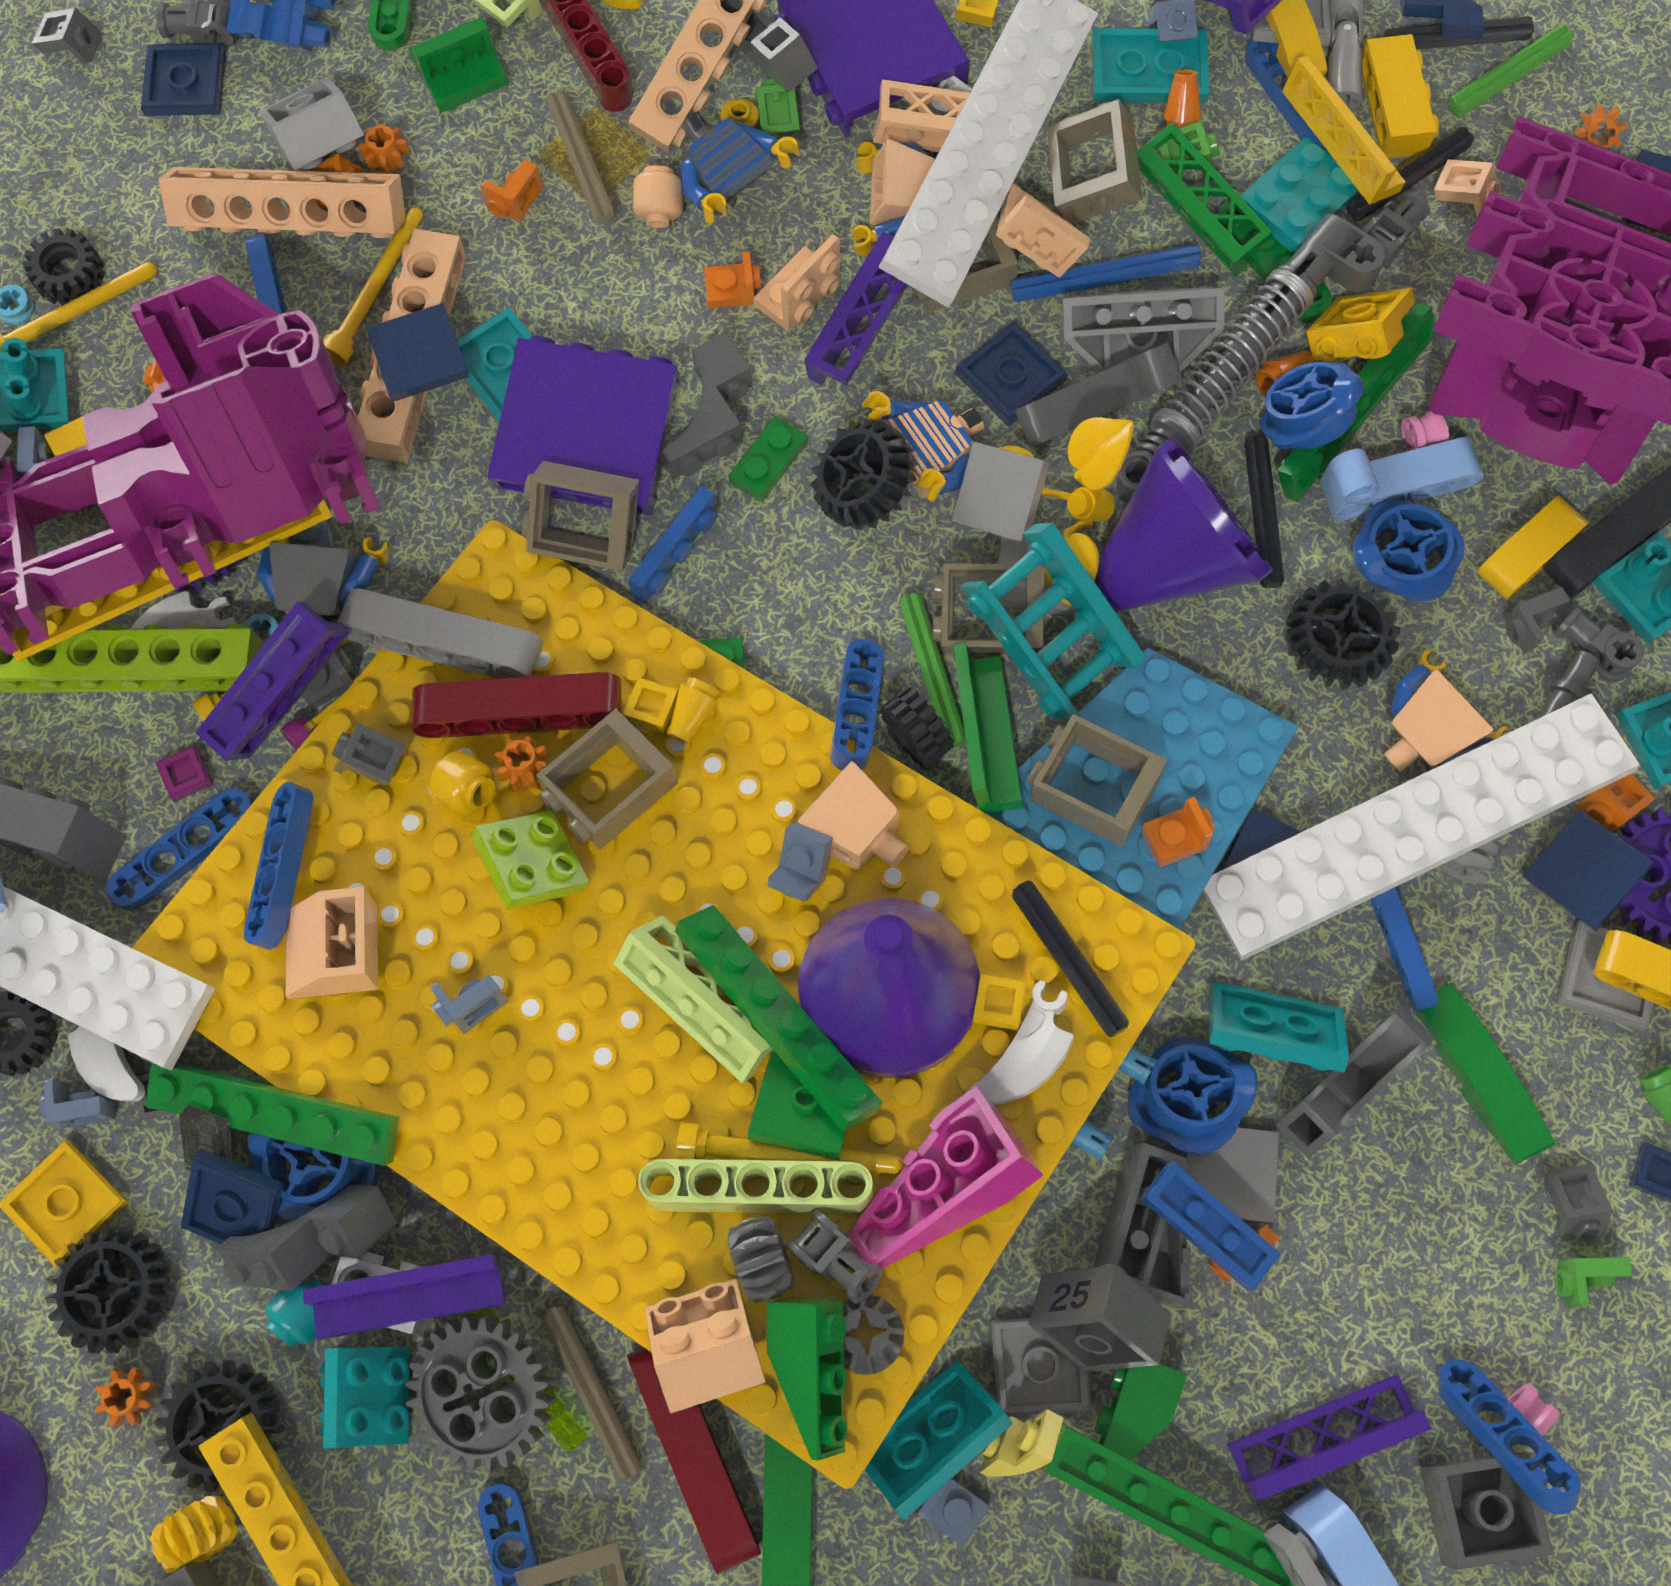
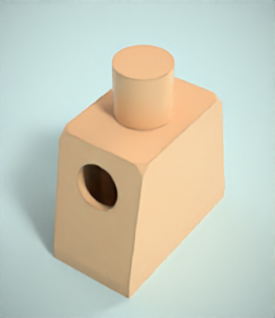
M852 761L797 821L801 825L833 837L830 856L857 870H861L874 855L893 868L903 859L909 848L893 835L899 827L898 809Z

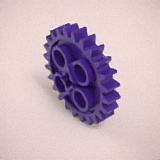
M1660 808L1651 814V818L1646 813L1641 814L1635 819V824L1629 822L1620 829L1623 835H1617L1653 861L1654 866L1648 871L1651 875V883L1641 879L1616 909L1624 908L1627 911L1621 921L1623 924L1633 920L1639 923L1636 929L1637 936L1650 930L1653 931V943L1658 944L1668 936L1671 946V888L1660 895L1655 902H1651L1648 898L1653 891L1671 878V848L1669 845V841H1671V813L1667 817L1663 808Z

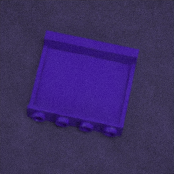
M777 0L779 15L775 16V21L781 17L801 35L818 67L808 76L811 90L816 97L821 95L825 102L824 108L829 122L832 126L838 125L845 138L850 136V121L879 109L882 79L930 87L955 76L966 85L968 84L969 59L933 0ZM890 95L889 104L904 97Z
M535 335L531 337V340L518 337L487 478L497 489L524 493L527 476L533 474L542 461L638 479L640 482L636 513L652 516L656 502L652 493L675 383L680 384L681 382L677 365H674L671 360L659 356H650L649 360L634 358L631 353L619 349H611L609 353L594 351L593 347L584 343L573 342L570 346L555 344L552 339L544 336ZM551 486L550 498L612 509L613 498Z

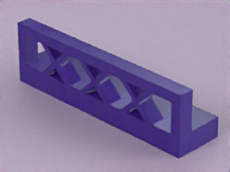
M885 232L881 233L804 359L809 379L822 385L828 376L847 386L908 284L878 268L894 238L893 236ZM897 280V282L893 286L892 281ZM887 283L890 292L887 298L872 303L883 284ZM878 312L875 318H873V313ZM867 315L870 322L867 331L852 336L863 317ZM858 344L854 351L853 346ZM848 347L851 357L844 369L841 370L834 365L844 348Z
M296 602L195 733L225 761L249 759L345 639L350 630L340 622H326L305 602Z
M494 1254L302 1290L304 1305L313 1306L316 1340L507 1305L501 1259Z
M1395 1374L1228 1443L1227 1446L1249 1499L1260 1501L1432 1428L1424 1410H1414L1399 1375ZM1392 1388L1403 1414L1386 1421L1371 1414L1370 1410L1376 1394ZM1366 1399L1363 1409L1351 1405ZM1341 1408L1360 1415L1354 1435L1346 1438L1327 1431L1334 1411ZM1324 1416L1320 1427L1309 1423ZM1367 1419L1378 1423V1425L1364 1430ZM1300 1425L1318 1433L1312 1451L1303 1456L1285 1449L1291 1429ZM1281 1434L1278 1445L1267 1441V1439ZM1325 1437L1336 1441L1321 1448ZM1257 1443L1275 1450L1269 1470L1252 1477L1241 1450ZM1282 1454L1294 1459L1279 1465Z

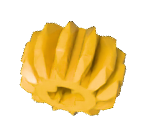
M206 1496L200 1501H194L184 1508H179L176 1513L166 1517L162 1523L156 1525L150 1537L154 1547L152 1551L158 1563L162 1564L165 1572L175 1573L184 1566L209 1560L213 1555L223 1551L224 1547L231 1544L239 1531L234 1520L236 1518L231 1507L226 1505L222 1496Z

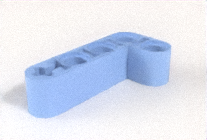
M1461 437L1372 461L1368 460L1363 449L1346 451L1331 460L1320 480V486L1335 521H1344L1367 515L1374 506L1386 500H1402L1412 503L1469 488L1484 478V472L1468 437Z
M1318 1484L1281 1512L1289 1526L1294 1524L1297 1530L1293 1533L1296 1535L1301 1532L1314 1547L1318 1555L1317 1559L1336 1586H1399L1352 1510L1323 1485Z

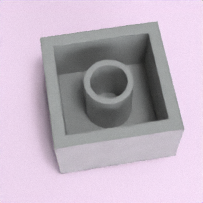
M327 76L258 111L281 154L295 171L300 168L306 171L318 166L323 161L322 157L334 150L337 153H341L351 149L357 144L356 139L364 135L342 91Z

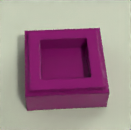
M195 745L155 762L168 795L173 802L214 785L202 755Z

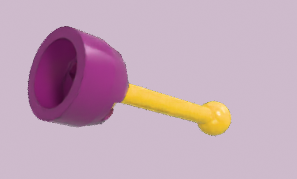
M342 695L312 720L303 717L292 719L280 729L282 735L297 750Z

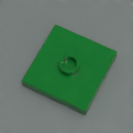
M771 1051L748 1129V1140L839 1161L847 1130L842 1132L777 1053ZM855 1070L861 1076V1071Z

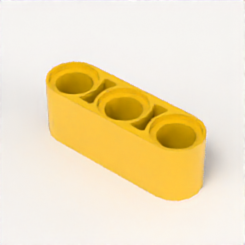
M1558 495L1496 550L1476 573L1508 601L1537 575L1552 557L1574 541L1590 522Z
M1619 930L1607 931L1592 972L1593 975L1607 984L1671 1010V950L1628 932Z

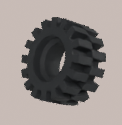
M58 228L53 229L54 236L52 237L47 232L42 233L40 236L44 241L41 243L35 239L30 243L34 252L26 250L24 256L28 261H23V268L27 272L25 273L43 298L46 297L52 304H56L58 300L62 306L68 303L69 299L74 300L90 292L91 287L97 288L101 286L97 278L104 279L105 273L102 270L104 265L101 258L83 234L79 232L76 235L73 229H66L64 235L61 229ZM69 258L78 260L74 269L62 276L51 275L52 269L60 261Z
M907 687L880 707V713L883 715L881 718L888 725L886 726L888 731L895 736V741L901 744L906 754H910L912 760L918 763L920 767L928 768L954 748V739L950 736V730L943 725L945 722L941 717L937 716L935 708L932 705L929 706L927 699L923 695L920 696L917 690Z
M8 991L0 992V1026L11 1018H21L27 1028L26 1036L17 1048L12 1050L0 1048V1073L7 1076H15V1072L24 1075L30 1073L28 1067L38 1068L43 1064L39 1059L42 1055L47 1057L51 1055L53 1050L47 1047L49 1042L56 1043L57 1035L51 1032V1029L57 1028L56 1021L49 1018L52 1015L51 1011L17 994L14 995Z

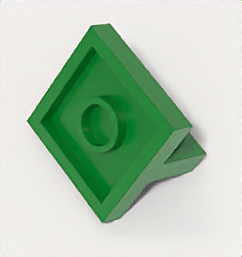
M483 17L465 22L454 29L435 37H429L423 42L408 48L410 56L440 114L509 85L507 74L495 54L490 32Z

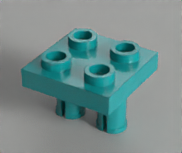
M11 338L4 341L2 351L0 352V432H15L22 427L50 430L70 423L67 367L64 350H28L26 343L19 338Z
M1659 532L1600 574L1592 582L1648 645L1671 629V543Z
M1671 692L1622 709L1616 715L1654 790L1671 785Z
M410 1347L325 1349V1362L320 1368V1373H325V1378H319L321 1387L324 1389V1411L319 1416V1422H324V1426L318 1427L320 1436L323 1437V1449L409 1444V1407L406 1406V1402L409 1401V1388L405 1385L409 1381Z

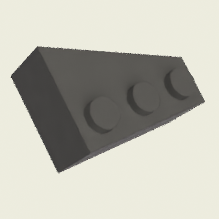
M1146 1143L1130 1146L1126 1151L1093 1268L1099 1267L1102 1264L1117 1265L1123 1268L1127 1275L1141 1288L1150 1292L1158 1303L1173 1308H1192V1293H1189L1188 1288L1190 1248H1187V1238L1140 1199L1168 1162L1174 1161L1187 1173V1159Z

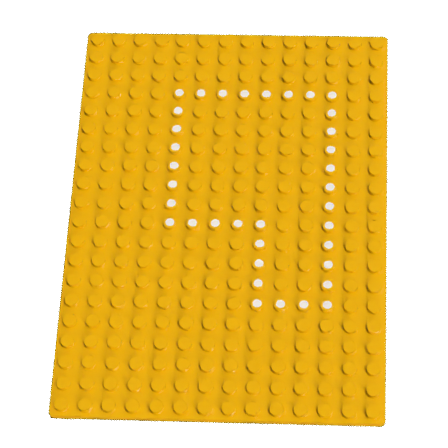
M491 520L485 524L420 604L524 629L537 635L543 641V646L531 677L608 672L621 678L622 714L638 677L678 689V692L680 685H685L689 677L699 679L717 689L719 695L716 701L719 705L696 732L689 745L683 744L666 734L671 719L664 734L632 724L674 766L678 784L600 850L589 839L582 843L567 826V822L570 819L561 810L558 811L555 816L581 864L589 884L580 893L506 910L470 835L475 826L550 811V809L538 795L542 791L539 781L537 782L538 788L536 790L530 786L521 787L518 792H514L511 778L507 781H500L496 770L502 765L497 762L495 752H503L504 748L508 745V738H511L513 741L524 740L529 735L534 743V749L539 746H545L548 758L543 762L549 765L592 728L447 738L419 737L411 732L412 689L415 686L425 683L498 678L381 649L132 948L216 988L194 1029L275 1087L400 1117L394 1161L387 1164L388 1167L652 1353L645 1307L655 1305L666 1298H677L704 1289L712 1283H723L737 1279L759 1354L765 1383L716 1399L844 1489L853 1488L1193 952L1195 941L1191 936L872 746L867 765L862 771L899 811V827L893 835L909 847L903 859L892 868L878 856L874 855L861 870H857L830 856L825 881L807 901L788 897L784 893L767 885L768 878L780 864L785 829L793 821L797 822L842 772L830 760L834 723L565 561L526 552L527 539L500 522ZM359 723L406 744L387 786L347 769L342 774L333 771L338 758L331 754L342 732L349 735L355 725ZM848 740L847 752L854 753L856 741ZM615 744L562 790L596 824L646 782L649 777ZM453 751H463L487 764L494 774L495 793L491 802L485 808L472 814L462 815L441 804L432 797L429 789L432 767L444 755ZM286 782H293L307 788L313 794V805L291 908L318 891L365 887L377 904L378 990L288 999L286 997V931L281 942L272 950H266L245 941L244 926L271 804L277 790ZM1030 880L1036 885L1126 1015L1129 1025L1122 1033L1114 1037H1108L1013 900L1012 890L1019 884ZM884 898L904 899L928 906L949 919L969 942L976 957L980 975L984 974L1026 982L1019 1029L1033 1003V988L1040 980L1046 982V991L1042 996L1045 1002L1056 1001L1062 990L1067 992V1006L1063 1012L1055 1015L1054 1024L1059 1029L1072 1033L1074 1041L1065 1060L1054 1075L1037 1090L1017 1100L994 1105L1020 1137L1043 1173V1176L1006 1204L882 1269L883 1274L880 1282L871 1295L881 1296L897 1309L904 1327L902 1350L893 1364L881 1372L862 1375L846 1370L847 1383L844 1390V1418L847 1422V1437L845 1440V1452L816 1461L811 1460L767 1354V1302L769 1301L764 1300L755 1303L745 1295L743 1286L740 1285L739 1277L735 1271L734 1263L730 1256V1248L727 1243L730 1228L740 1225L741 1221L755 1217L756 1219L767 1215L776 1223L785 1245L788 1240H796L813 1220L812 1215L804 1213L655 1210L647 1203L638 1184L640 1171L647 1163L657 1159H676L677 1138L681 1122L700 1124V1129L709 1130V1135L748 1139V1129L771 1052L764 1057L753 1077L741 1083L613 963L631 931L662 915L677 927L679 920L714 905L800 1005L798 978L801 962L809 943L820 928L836 914L858 903ZM659 933L652 936L661 945L672 947ZM685 965L693 974L704 977V974L698 968ZM490 974L508 1000V1003L465 1034L461 1032L455 1022L446 1027L431 1006L438 999L429 987L437 982L450 1001L458 997L460 990L466 984L475 979L482 980ZM718 994V997L724 1003L736 1006L728 996ZM974 1023L971 1030L967 1032L963 1040L954 1049V1053L927 1071L900 1078H878L861 1074V1078L883 1103L876 1114L847 1130L843 1149L897 1155L903 1161L911 1149L915 1152L933 1130L929 1125L938 1113L969 1091L976 1082L995 1066L1018 1031ZM751 1024V1027H752L759 1035H761V1034L756 1030V1028ZM706 1154V1158H696L701 1160H760ZM870 1172L874 1192L872 1200L883 1187H889L899 1173ZM667 1175L657 1177L651 1184L650 1192L658 1196L667 1194L673 1188L674 1179ZM715 1176L705 1177L698 1184L697 1192L703 1196H712L721 1188L722 1180ZM753 1177L746 1183L744 1192L752 1197L762 1196L769 1189L770 1183L763 1177ZM800 1178L794 1182L791 1191L797 1197H809L816 1191L817 1183L811 1178ZM855 1178L846 1179L839 1186L841 1195L851 1199L857 1198L865 1190L863 1182ZM864 1211L856 1214L824 1215L835 1223L851 1241L847 1233ZM786 1248L794 1274L793 1289L781 1294L782 1297L771 1301L790 1297L848 1299L847 1291L835 1280L828 1283L819 1274H814ZM846 1268L847 1271L854 1274L850 1268ZM862 1313L859 1329L851 1331V1334H845V1337L851 1336L852 1339H860L862 1347L865 1349V1355H870L869 1346H871L872 1338L879 1336L880 1333H886L887 1330L879 1331V1328H871L869 1320H866V1313Z

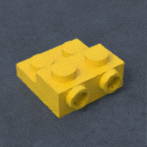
M1412 288L1337 297L1306 331L1313 360L1336 363L1346 361L1355 356L1364 359H1376L1388 355L1404 336L1401 320L1415 304Z

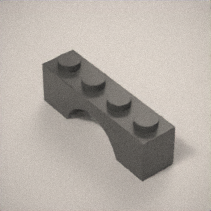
M723 0L721 7L726 12L735 13L741 9L742 4L739 0ZM753 11L746 23L751 26L749 33L738 48L789 93L818 67L801 35L780 17L773 23L763 11L760 13Z

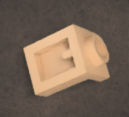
M1448 159L1436 183L1434 193L1436 200L1473 203L1476 216L1478 217L1489 192L1492 191L1500 194L1501 182L1496 179L1493 163Z

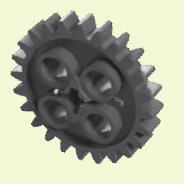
M475 1313L462 1318V1323L456 1318L445 1324V1330L440 1328L430 1334L432 1342L428 1341L418 1347V1351L423 1358L410 1363L409 1367L419 1376L406 1382V1387L417 1391V1396L407 1401L406 1406L419 1408L420 1414L411 1423L412 1425L425 1424L427 1430L420 1440L423 1443L434 1438L438 1442L433 1454L436 1457L446 1450L450 1451L449 1465L452 1467L461 1462L464 1457L466 1458V1467L469 1472L479 1467L481 1462L486 1472H490L497 1467L499 1462L503 1467H507L516 1460V1455L521 1458L531 1451L529 1443L535 1444L544 1436L538 1427H543L552 1420V1417L542 1410L556 1402L555 1397L544 1393V1389L553 1384L555 1378L542 1376L541 1370L550 1363V1360L535 1359L534 1354L541 1344L535 1342L526 1346L523 1343L527 1333L526 1328L511 1334V1319L509 1318L499 1322L496 1327L494 1315L491 1313L482 1317L480 1321H478ZM486 1351L495 1357L497 1371L490 1368L486 1363ZM447 1370L451 1371L456 1377L457 1388L452 1387L447 1381ZM508 1374L515 1376L513 1383L503 1385L488 1395H481L453 1410H449L446 1407L447 1402L460 1398L472 1390L480 1389ZM504 1396L509 1397L514 1402L515 1414H511L505 1408ZM464 1414L473 1419L475 1432H472L465 1425Z

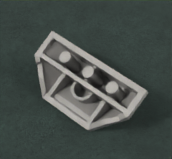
M1224 288L1162 289L1100 293L1062 298L1063 339L1098 373L1166 342L1169 343L1178 368L1182 372L1225 329Z

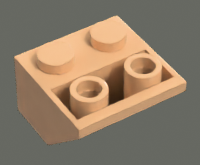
M365 887L318 891L290 909L286 928V997L288 999L378 990L377 904Z
M737 1279L723 1283H712L704 1289L677 1298H666L655 1305L644 1308L654 1367L670 1413L765 1383L759 1354Z

